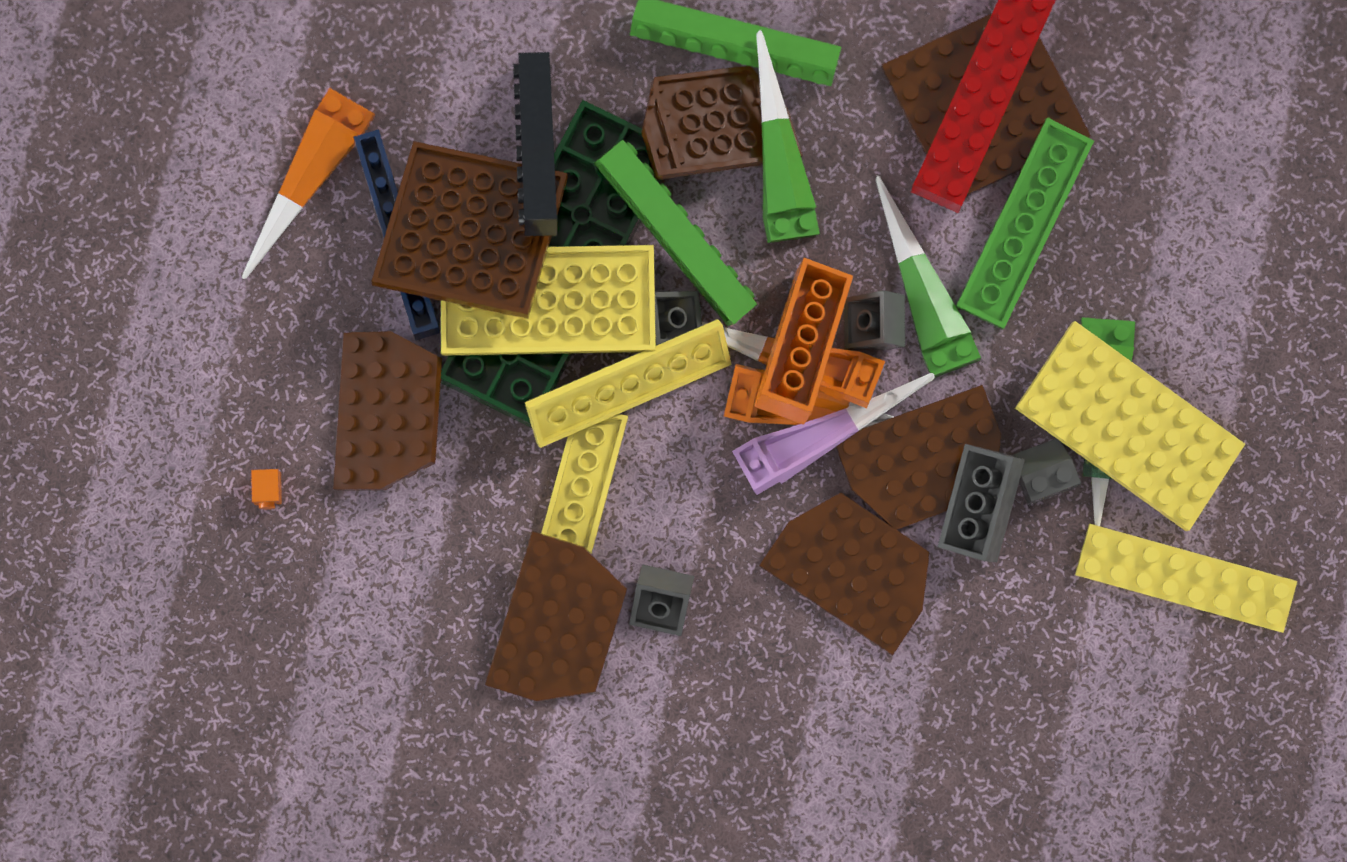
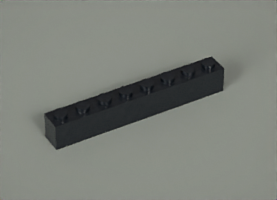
M550 52L518 53V63H513L514 79H519V84H514V99H519L520 104H515V120H520V125H515L516 141H521V145H516L517 162L522 161V166L517 167V183H523V188H518V204H523V209H518L519 225H524L525 236L557 235Z

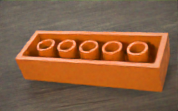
M803 258L796 270L754 407L800 424H805L813 411L853 275Z

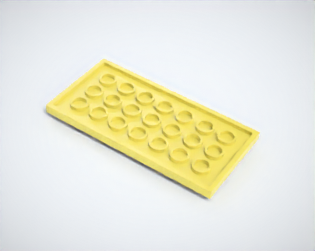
M654 245L548 247L528 319L441 300V355L615 353L656 350Z
M1076 321L1071 323L1015 407L1016 410L1185 531H1190L1245 445L1241 440Z

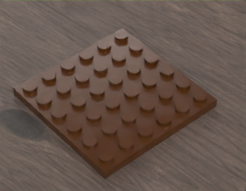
M992 13L881 65L926 156ZM1040 37L967 196L1020 171L1046 118L1088 138L1091 137Z
M413 141L371 280L372 286L528 319L552 235L525 236L524 225H519L518 209H523V204H518V188H523V183H517V167L522 166V164ZM555 171L557 214L568 178L567 173Z

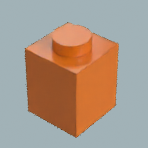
M279 469L251 470L252 502L254 505H259V509L268 510L275 509V504H282L281 472Z

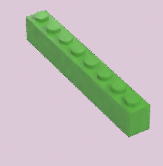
M638 0L630 30L631 36L756 68H759L756 34L761 30L774 72L827 86H832L841 51L840 46L659 0Z
M621 140L594 162L595 166L727 326L734 325L757 305L754 301L755 296L747 286L741 285L737 280L738 274L731 266H726L723 263L718 249L713 245H709L704 239L705 234L697 225H692L687 219L688 213L680 204L676 205L670 198L671 192L664 184H659L656 181L651 167L646 163L642 164L636 156L638 153L633 145Z

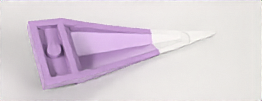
M929 373L871 398L867 408L856 404L805 422L804 425L799 424L756 437L732 452L754 492L758 495L778 482L782 484L932 381L935 376L933 373Z

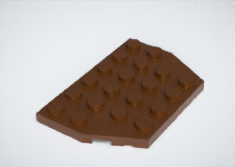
M746 65L654 77L651 82L641 133L656 180L763 165L760 78L751 66ZM786 107L791 127L795 136V140L799 149V153L802 157L803 155L790 117V113L788 108Z
M392 331L344 333L334 490H387L398 481L410 478L419 470L436 464L441 357Z
M980 385L863 428L837 445L836 450L851 490L864 500L874 512L880 515L886 523L897 530L946 512L965 444L999 452L1001 432L984 387Z
M839 493L789 521L759 567L893 656L923 611L930 552L844 494Z
M532 531L485 685L533 701L596 692L628 588L584 546Z

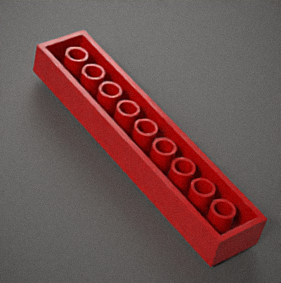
M998 0L915 179L911 193L959 214L1056 0Z

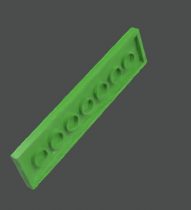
M1049 118L1045 119L956 307L1002 330L1005 328L1094 140Z

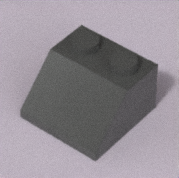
M883 290L847 297L844 305V350H890L905 347V295Z
M699 291L655 292L656 346L702 326Z
M1057 438L1012 455L1025 459L1019 484L1028 506L1077 488L1081 484L1070 455Z
M642 564L629 625L681 636L694 576Z

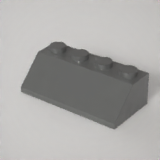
M965 444L939 539V548L985 562L998 561L1025 459Z

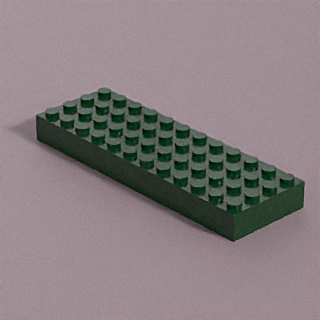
M583 99L554 153L555 171L567 173L568 178L557 214V235L551 236L549 247L629 246L641 220L595 166L594 162L615 144L624 140L625 143L629 142L633 145L638 153L636 156L642 164L646 163L652 169L641 133L642 128ZM663 179L656 180V181H657L659 184H661V182H662ZM573 353L449 355L441 369V383L532 428L525 402L555 390Z

